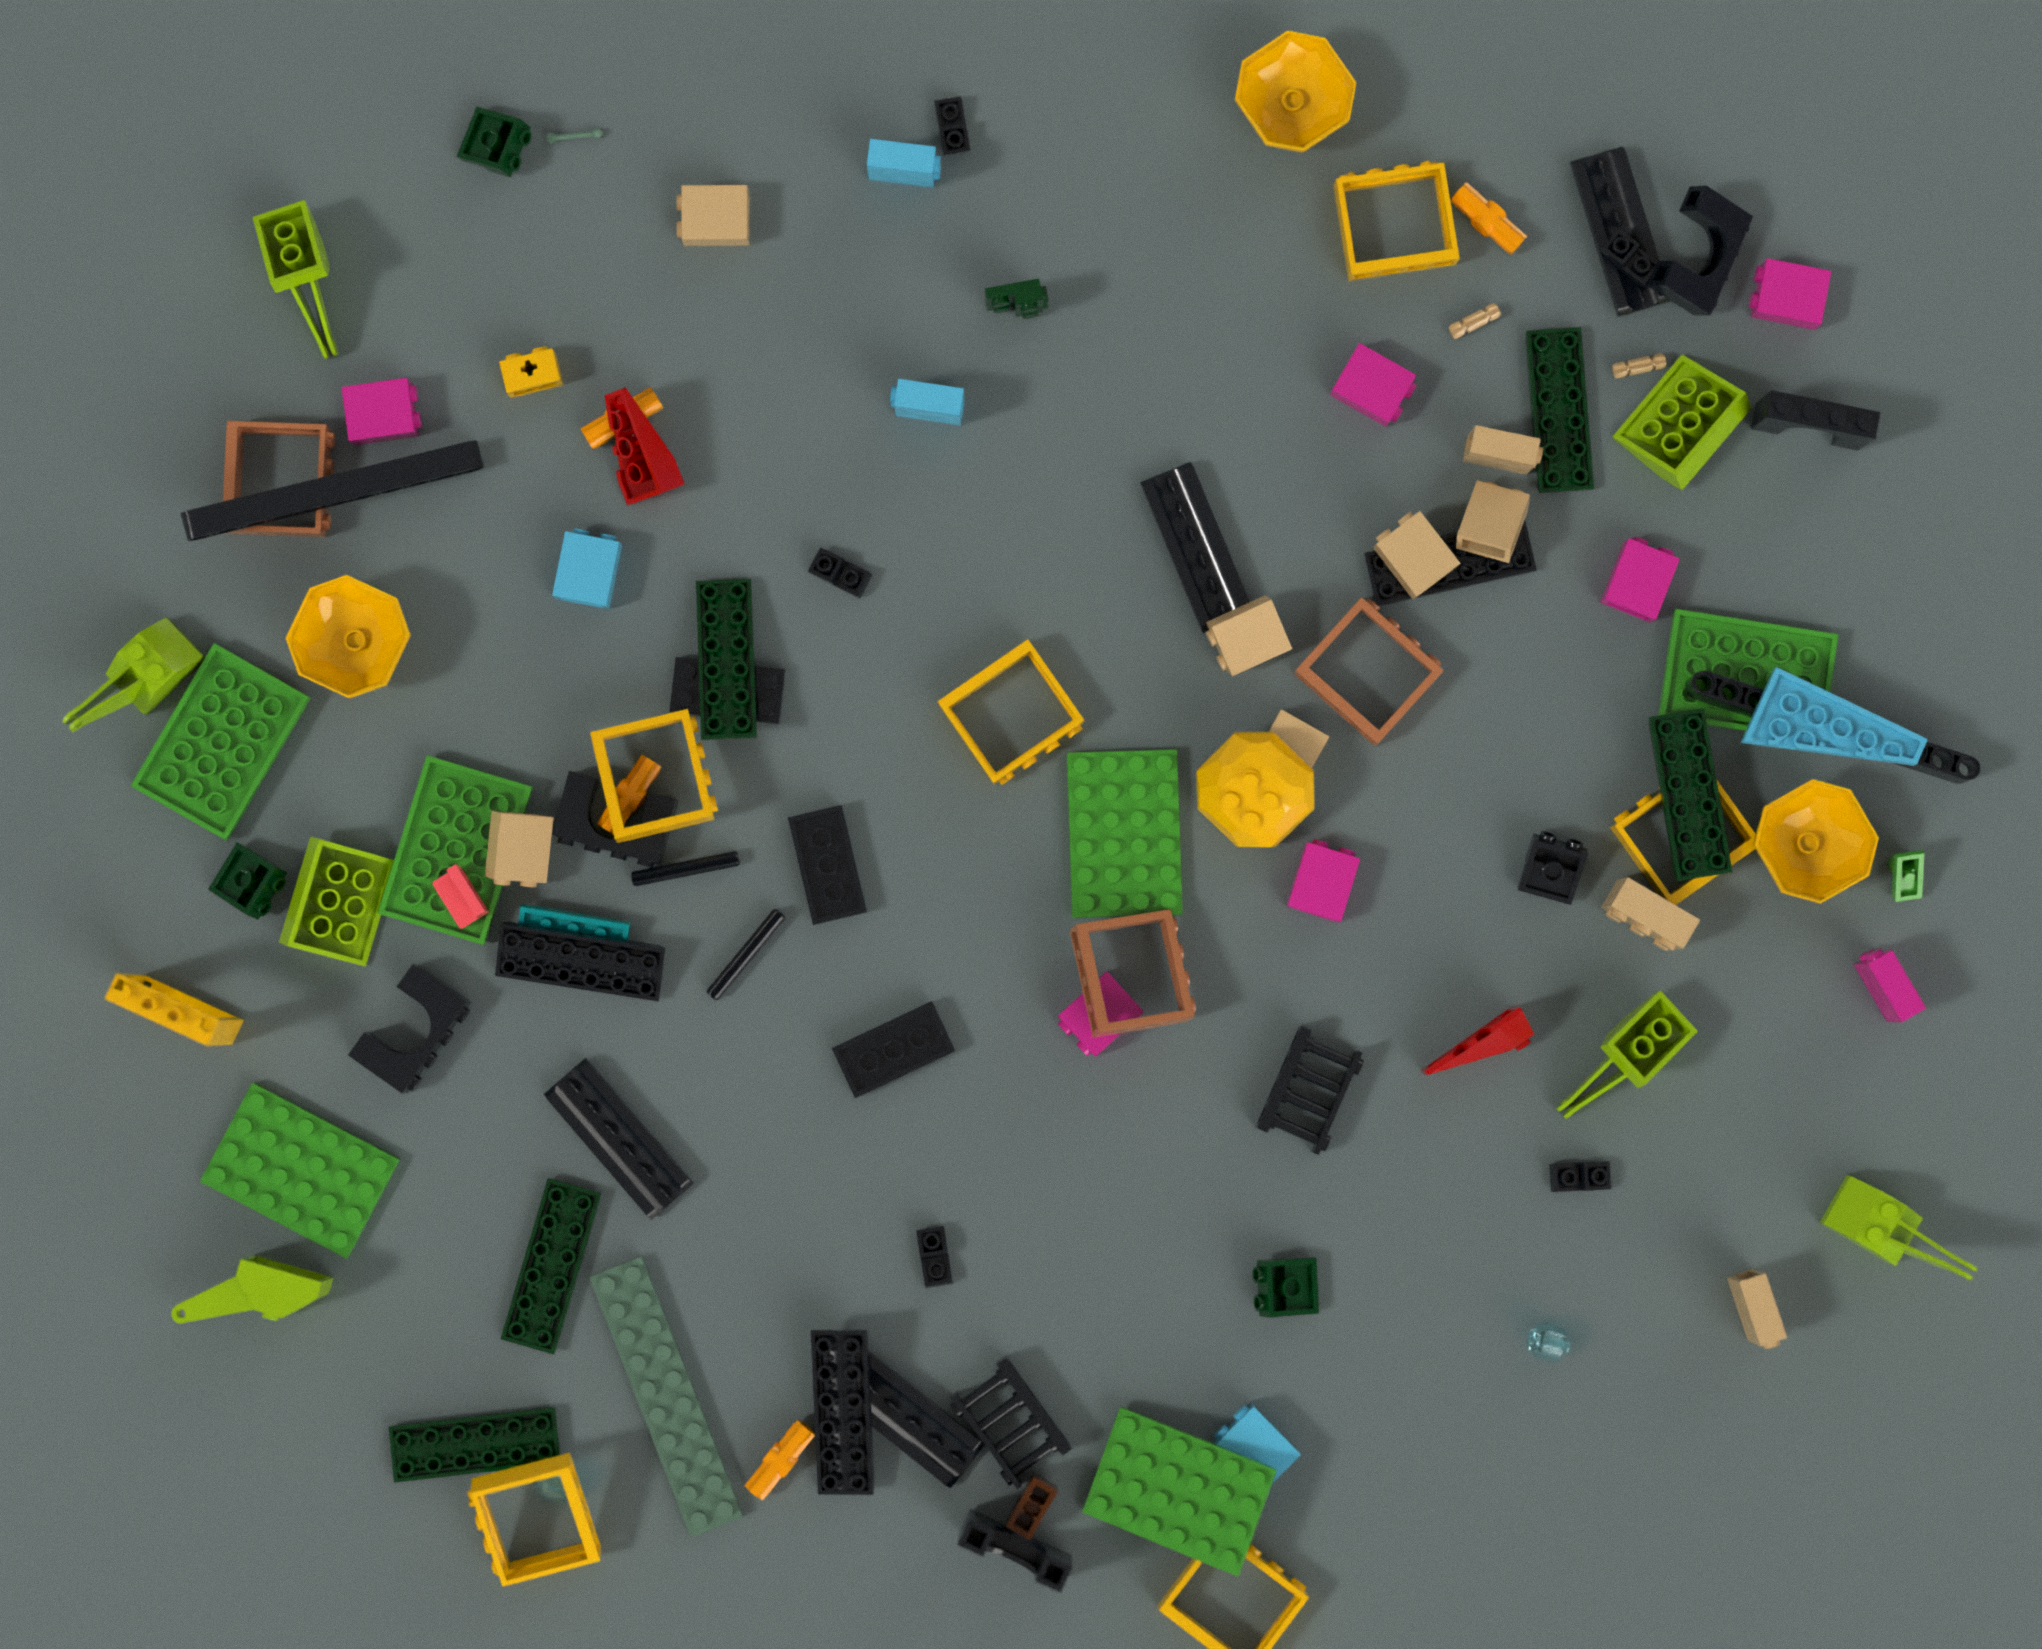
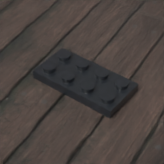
M676 657L669 712L673 713L688 709L690 715L700 716L698 660ZM755 666L757 722L780 724L785 669Z
M842 805L788 817L813 925L867 913Z
M932 1001L832 1048L855 1098L955 1052L954 1046Z

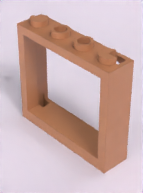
M227 421L223 501L241 497L244 434L320 437L318 478L333 475L334 462L330 459L331 449L335 447V433L326 424ZM328 508L317 510L315 527L256 525L228 532L227 534L326 538L327 530L331 529V515L327 514Z
M1361 597L1293 674L1370 743L1376 746L1444 670L1440 668L1442 663L1430 653L1426 655L1419 649L1421 644L1411 635L1406 637L1399 631L1401 627L1391 617L1387 619L1378 612L1380 608L1375 602L1369 598L1364 600ZM1360 611L1367 615L1430 672L1379 730L1309 668Z
M1171 909L1076 924L1070 930L1092 1038L1184 1023L1195 1017L1196 1004L1194 998L1190 997L1188 989L1190 977L1188 971L1184 970L1182 962L1184 950L1182 944L1178 943L1176 935L1178 923L1176 918L1172 917ZM1160 922L1179 1011L1108 1023L1089 933Z

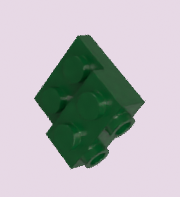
M476 107L456 157L462 161L482 166L490 172L511 177L513 171H517L520 168V153L523 146H527L531 141V127L519 118Z
M1039 278L985 288L987 311L993 310V313L1007 312L1010 310L1009 307L1014 306L1016 317L1022 316L1023 319L1037 317L1039 312H1043V309L1048 308L1046 286H1040Z
M237 842L208 890L247 916L259 920L261 916H265L270 911V900L275 892H280L286 884L284 877L287 872Z
M1317 1258L1257 1260V1266L1253 1268L1252 1276L1254 1282L1258 1283V1295L1254 1296V1307L1256 1311H1259V1316L1272 1318L1319 1314Z

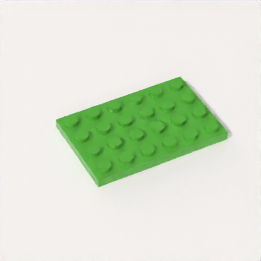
M1674 609L1658 716L1704 708L1707 726L1746 731L1751 717L1692 699L1685 690L1687 680L1699 671H1709L1765 689L1773 669L1777 667L1830 692L1839 634ZM1696 679L1695 684L1698 690L1705 691V683L1700 679ZM1723 687L1722 695L1724 698L1731 700V691ZM1749 696L1748 702L1750 706L1756 708L1758 704L1757 699Z
M213 643L133 780L131 787L228 841L311 697Z
M1177 749L1067 753L1072 918L1123 917L1171 909L1172 915H1182Z
M427 755L378 914L485 945L504 886L493 884L494 879L485 877L491 811L526 813L534 787ZM455 864L461 865L489 910V913L463 929L458 927L432 885L433 881L448 873L447 869Z
M252 1083L200 1182L347 1259L352 1253L401 1159L256 1083Z
M1120 1407L1082 1513L1238 1577L1277 1469L1125 1407Z

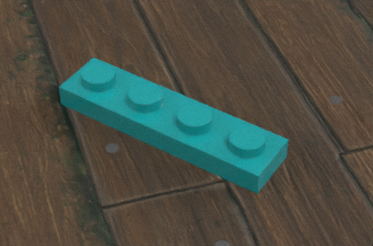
M528 904L520 906L518 923L624 940H629L631 922Z

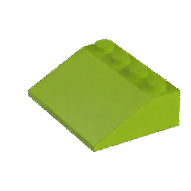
M1682 354L1612 437L1660 478L1682 491L1751 410V405L1746 392Z
M310 836L279 943L366 967L381 914H378L394 860Z

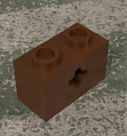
M1033 1473L1006 1519V1527L1030 1540L1058 1493V1486Z

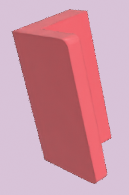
M455 864L447 869L448 873L433 881L432 885L458 927L463 929L489 913V910L461 865Z

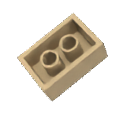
M1629 877L1617 879L1601 906L1602 909L1607 911L1605 916L1617 923L1621 921L1631 925L1629 930L1641 937L1648 936L1655 939L1653 944L1664 951L1684 949L1700 919Z

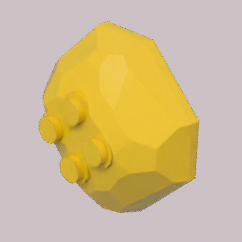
M1286 31L1242 60L1234 101L1266 146L1302 153L1349 122L1357 82L1326 38Z
M344 575L309 588L289 629L286 641L298 675L350 699L388 685L411 634L398 598L349 575Z
M1234 732L1196 771L1197 809L1237 847H1276L1315 808L1314 770L1275 732Z
M1811 779L1763 807L1753 845L1781 893L1820 904L1869 876L1879 837L1851 789Z

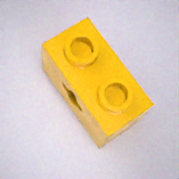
M546 346L533 349L531 354L521 355V353H514L505 356L506 360L499 361L506 393L510 398L564 385L557 355L553 348L548 349ZM533 365L535 368L533 375L529 376L527 374L529 366Z

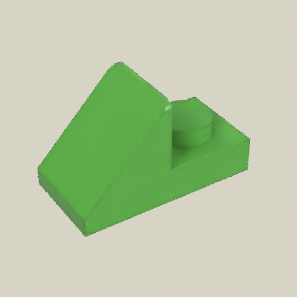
M1924 851L1899 853L1890 857L1886 863L1893 873L1892 898L1894 901L1901 902L1922 898Z

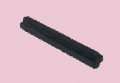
M733 851L633 871L631 879L634 886H641L736 867L740 865L738 853Z
M777 909L771 911L707 989V994L714 1000L721 998L785 920V916Z

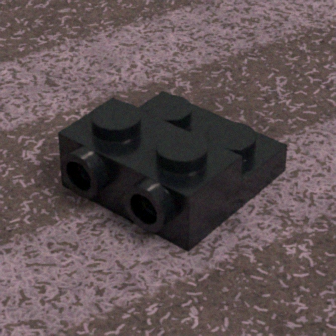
M1541 831L1540 835L1533 833L1525 857L1526 862L1517 886L1518 890L1571 905L1588 857L1587 848L1583 847L1584 844L1576 839L1569 838L1567 842L1556 840L1557 836L1547 831Z

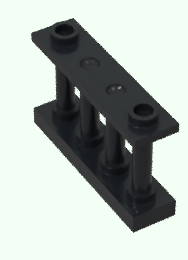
M1299 1026L1256 1124V1128L1267 1133L1269 1128H1279L1313 1143L1314 1146L1311 1152L1319 1155L1320 1151L1325 1152L1329 1145L1331 1136L1328 1135V1132L1353 1074H1359L1364 1060L1360 1059L1362 1052L1355 1050L1352 1057H1349L1313 1041V1037H1310L1311 1030ZM1310 1051L1346 1067L1347 1069L1341 1083L1303 1067L1302 1063L1298 1062L1302 1052L1307 1053ZM1298 1076L1335 1092L1336 1095L1330 1108L1291 1092V1088L1287 1087L1291 1077L1297 1078ZM1288 1102L1325 1118L1319 1134L1281 1118L1280 1114L1277 1113L1280 1103L1285 1104Z
M1005 1355L997 1361L999 1368L996 1370L997 1374L963 1399L955 1392L951 1397L954 1402L950 1405L960 1418L965 1416L1003 1470L1000 1474L1009 1486L1014 1484L1019 1489L1022 1486V1481L1018 1477L1020 1474L1053 1451L1055 1453L1059 1450L1063 1456L1072 1448ZM1009 1382L1015 1390L1012 1393L1013 1397L978 1422L969 1408L1002 1383L1006 1385ZM1026 1405L1032 1413L1028 1416L1029 1420L994 1444L985 1431L1018 1406L1023 1407ZM1043 1428L1048 1435L1045 1438L1046 1442L1011 1467L1002 1453L1034 1429L1039 1430Z

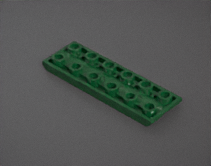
M1581 327L1526 331L1525 342L1533 437L1540 438L1539 447H1543L1541 462L1536 465L1538 492L1540 494L1594 490Z
M751 579L696 581L701 740L757 738Z
M1704 708L1649 717V730L1676 880L1682 881L1732 873Z
M551 1178L547 1179L501 1340L555 1354L600 1203L601 1193Z
M555 1407L407 1423L388 1427L394 1483L500 1471L560 1455Z

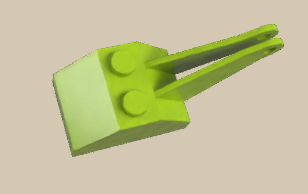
M302 200L252 217L270 285L275 293L291 289L324 359H328L329 353L323 336L300 285L310 282L327 342L333 356H337L338 350L331 333L318 279L329 275L330 265L324 243L306 201Z
M165 617L137 633L117 652L105 673L109 680L83 703L70 711L63 718L62 722L65 725L72 723L69 729L75 732L83 726L131 703L143 714L148 715L202 664L205 656L169 618ZM117 688L121 690L120 692L116 693L115 695L98 704L100 701H102L104 698L110 695Z
M1661 990L1653 993L1627 1014L1606 1035L1600 1048L1608 1056L1556 1107L1557 1111H1562L1572 1103L1612 1062L1620 1070L1574 1103L1562 1115L1565 1119L1627 1077L1637 1088L1645 1086L1698 1031Z
M1846 1175L1819 1222L1893 1266L1897 1265L1901 1256L1905 1253L1972 1281L1973 1277L1959 1268L1908 1246L1913 1235H1915L1961 1266L1973 1272L1978 1270L1974 1265L1955 1256L1918 1232L1917 1228L1923 1218L1907 1205L1850 1175Z
M252 1255L240 1259L235 1277L176 1305L171 1311V1317L176 1323L183 1324L255 1310L262 1312L263 1318L278 1321L279 1318H285L329 1294L334 1277ZM181 1310H184L185 1312L184 1317L180 1313Z

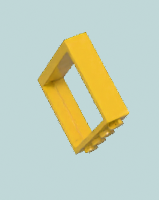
M1425 161L1416 167L1402 164L1393 167V170L1389 171L1375 168L1366 171V174L1356 175L1355 172H1348L1347 175L1339 176L1340 178H1336L1333 186L1348 281L1457 264L1460 258L1444 162L1436 164V162ZM1434 179L1445 250L1356 263L1345 192Z
M1028 639L937 701L946 717L994 785L997 782L1003 785L1015 777L1013 771L1022 766L1025 770L1038 761L1035 756L1042 751L1048 754L1060 746L1058 740L1067 735L1069 738L1075 736L1083 730L1080 725L1085 721ZM1028 656L1072 720L995 772L952 710V707Z
M688 709L590 732L612 829L617 843L715 820L713 812L718 811L715 795L709 796L707 786L712 785L708 768L703 769L700 760L705 758L702 742L696 743L694 735L695 732H699L696 716L690 717ZM682 722L703 809L625 828L605 740Z
M1717 780L1722 812L1743 840L1729 851L1732 866L1755 850L1753 843L1756 834ZM1660 792L1653 797L1647 794L1636 802L1638 808L1630 813L1626 809L1613 818L1616 823L1610 828L1657 895L1677 905L1718 875L1688 879L1669 893L1624 830L1626 826L1662 802Z
M116 973L105 996V999L206 1046L233 1045L244 1019L145 974ZM145 982L152 983L151 987L145 986Z
M570 1453L471 1479V1489L467 1491L469 1505L476 1509V1525L479 1531L483 1530L484 1548L487 1554L491 1553L492 1571L496 1576L499 1575L502 1587L601 1561V1544ZM560 1475L582 1543L509 1562L486 1494Z
M1251 1544L1246 1559L1294 1595L1254 1648L1271 1649L1309 1599V1596L1304 1591L1307 1587L1295 1577L1291 1580L1282 1574L1284 1569L1273 1560L1267 1563L1260 1557L1262 1552ZM1192 1558L1159 1602L1158 1609L1208 1649H1232L1173 1603L1202 1564L1201 1561Z

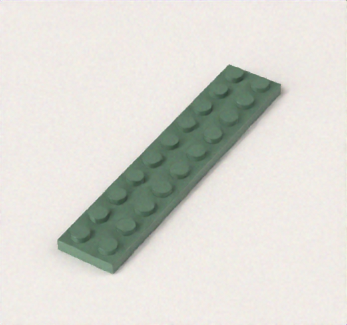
M643 1256L590 1276L589 1278L690 1537L692 1538L743 1517L744 1514Z

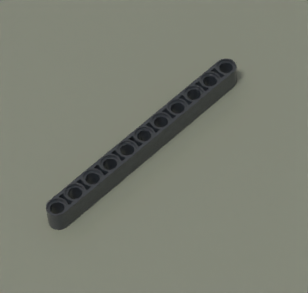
M477 440L468 441L187 510L180 513L187 540L195 541L478 471L484 468V463Z
M1709 671L1697 672L1685 684L1686 693L1692 699L1751 718L1756 708L1750 706L1748 697L1753 696L1759 702L1764 691L1762 688ZM1696 679H1700L1705 683V691L1698 690L1695 684ZM1723 687L1731 691V700L1724 698L1722 695ZM1926 742L1916 765L1897 764L1956 784H1963L1973 780L1980 773V764L1976 758L1930 742ZM1934 755L1938 756L1941 759V768L1937 767L1934 764ZM1960 764L1967 767V776L1962 775L1960 772Z

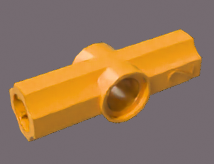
M1467 182L1451 198L1450 202L1470 219L1471 225L1477 232L1493 239L1509 255L1527 238L1519 228L1506 218L1505 211L1497 203L1491 200L1487 201Z
M651 387L633 397L647 418L663 409L662 404ZM607 410L604 415L580 428L593 450L615 437L614 431L609 428Z
M642 754L627 778H623L616 787L624 825L632 813H636L648 795L647 790L662 769L661 766ZM607 807L597 824L614 835Z
M797 1419L787 1430L783 1438L779 1442L777 1441L762 1459V1464L744 1486L754 1496L763 1501L776 1486L780 1478H784L799 1459L798 1456L814 1438L815 1432L807 1424Z

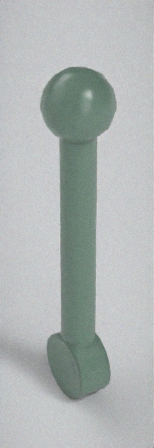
M595 128L593 131L559 135L549 132L546 134V141L549 144H554L557 140L584 137L599 139L602 136V130Z

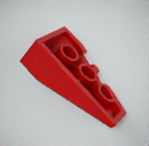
M625 387L604 395L609 428L614 431L616 445H613L612 448L613 455H618L620 469L616 471L617 480L627 506L685 485L675 458Z
M1510 1007L1421 1071L1424 1075H1430L1504 1053L1514 1048L1519 1051L1531 1043L1529 1038L1534 1035V1032L1521 1008Z

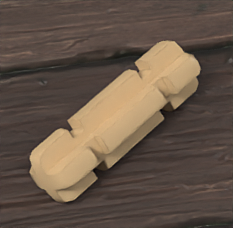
M1492 303L1485 307L1484 311L1481 309L1463 318L1461 322L1457 321L1451 324L1449 332L1454 339H1458L1464 336L1465 332L1469 333L1487 324L1488 320L1493 321L1499 318L1501 315L1500 309L1495 303Z
M1663 353L1651 356V358L1646 356L1628 360L1626 363L1624 361L1614 363L1612 365L1613 376L1618 379L1626 377L1627 374L1632 376L1650 372L1652 369H1664L1666 367V358Z

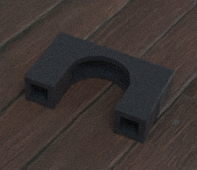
M1707 185L1691 186L1687 191L1679 212L1698 223L1707 233L1710 243L1708 261L1697 274L1675 260L1657 261L1647 286L1694 316L1711 315L1717 306L1721 290L1728 280V274L1733 262L1738 257L1740 246L1749 231V225L1753 216Z
M1771 390L1756 402L1751 429L1777 435L1787 428L1820 430L1833 434L1832 446L1858 451L1876 439L1881 412Z
M569 771L552 830V835L558 837L557 842L572 847L574 842L585 844L584 850L600 854L601 849L612 851L610 857L624 861L627 860V856L638 858L637 864L653 868L654 863L661 865L670 831L617 843L615 839L603 837L595 829L591 819V808L599 780ZM649 792L640 824L675 816L679 801Z
M418 964L411 965L397 985V988L419 1002L426 1009L431 1025L430 1033L425 1043L415 1051L402 1053L394 1050L370 1032H364L348 1054L349 1057L402 1094L408 1093L409 1090L413 1092L422 1081L420 1077L425 1067L431 1068L438 1058V1055L435 1053L441 1045L446 1046L454 1035L452 1029L456 1023L459 1022L461 1024L471 1011L468 1009L471 1004L469 1000Z
M971 1508L958 1534V1546L982 1557L988 1551L1008 1558L1031 1571L1035 1575L1036 1582L1060 1593L1073 1567L1070 1554L1032 1537L1028 1540L1006 1527L1005 1524Z

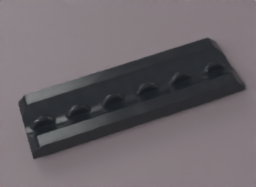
M1623 146L1570 161L1617 316L1620 317L1670 302L1669 299L1648 287L1647 284L1644 288L1639 286L1601 252L1603 246L1619 228L1638 242L1641 250L1656 261H1660Z
M1188 462L1144 480L1140 484L1203 634L1209 630L1206 622L1250 601L1192 463Z
M1524 520L1509 563L1456 549L1458 532L1440 536L1460 564L1417 598L1537 571L1526 521ZM1376 551L1364 553L1375 603L1378 606L1412 599Z
M502 922L500 924L495 976L659 1002L666 948L656 944L515 922Z
M587 1058L583 1059L544 1093L550 1104L651 1220L694 1184Z
M811 1330L818 1495H873L875 1483L867 1330Z
M869 1351L872 1427L951 1489L985 1444Z

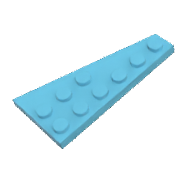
M1776 667L1770 675L1740 743L1914 766L1918 763L1928 739Z

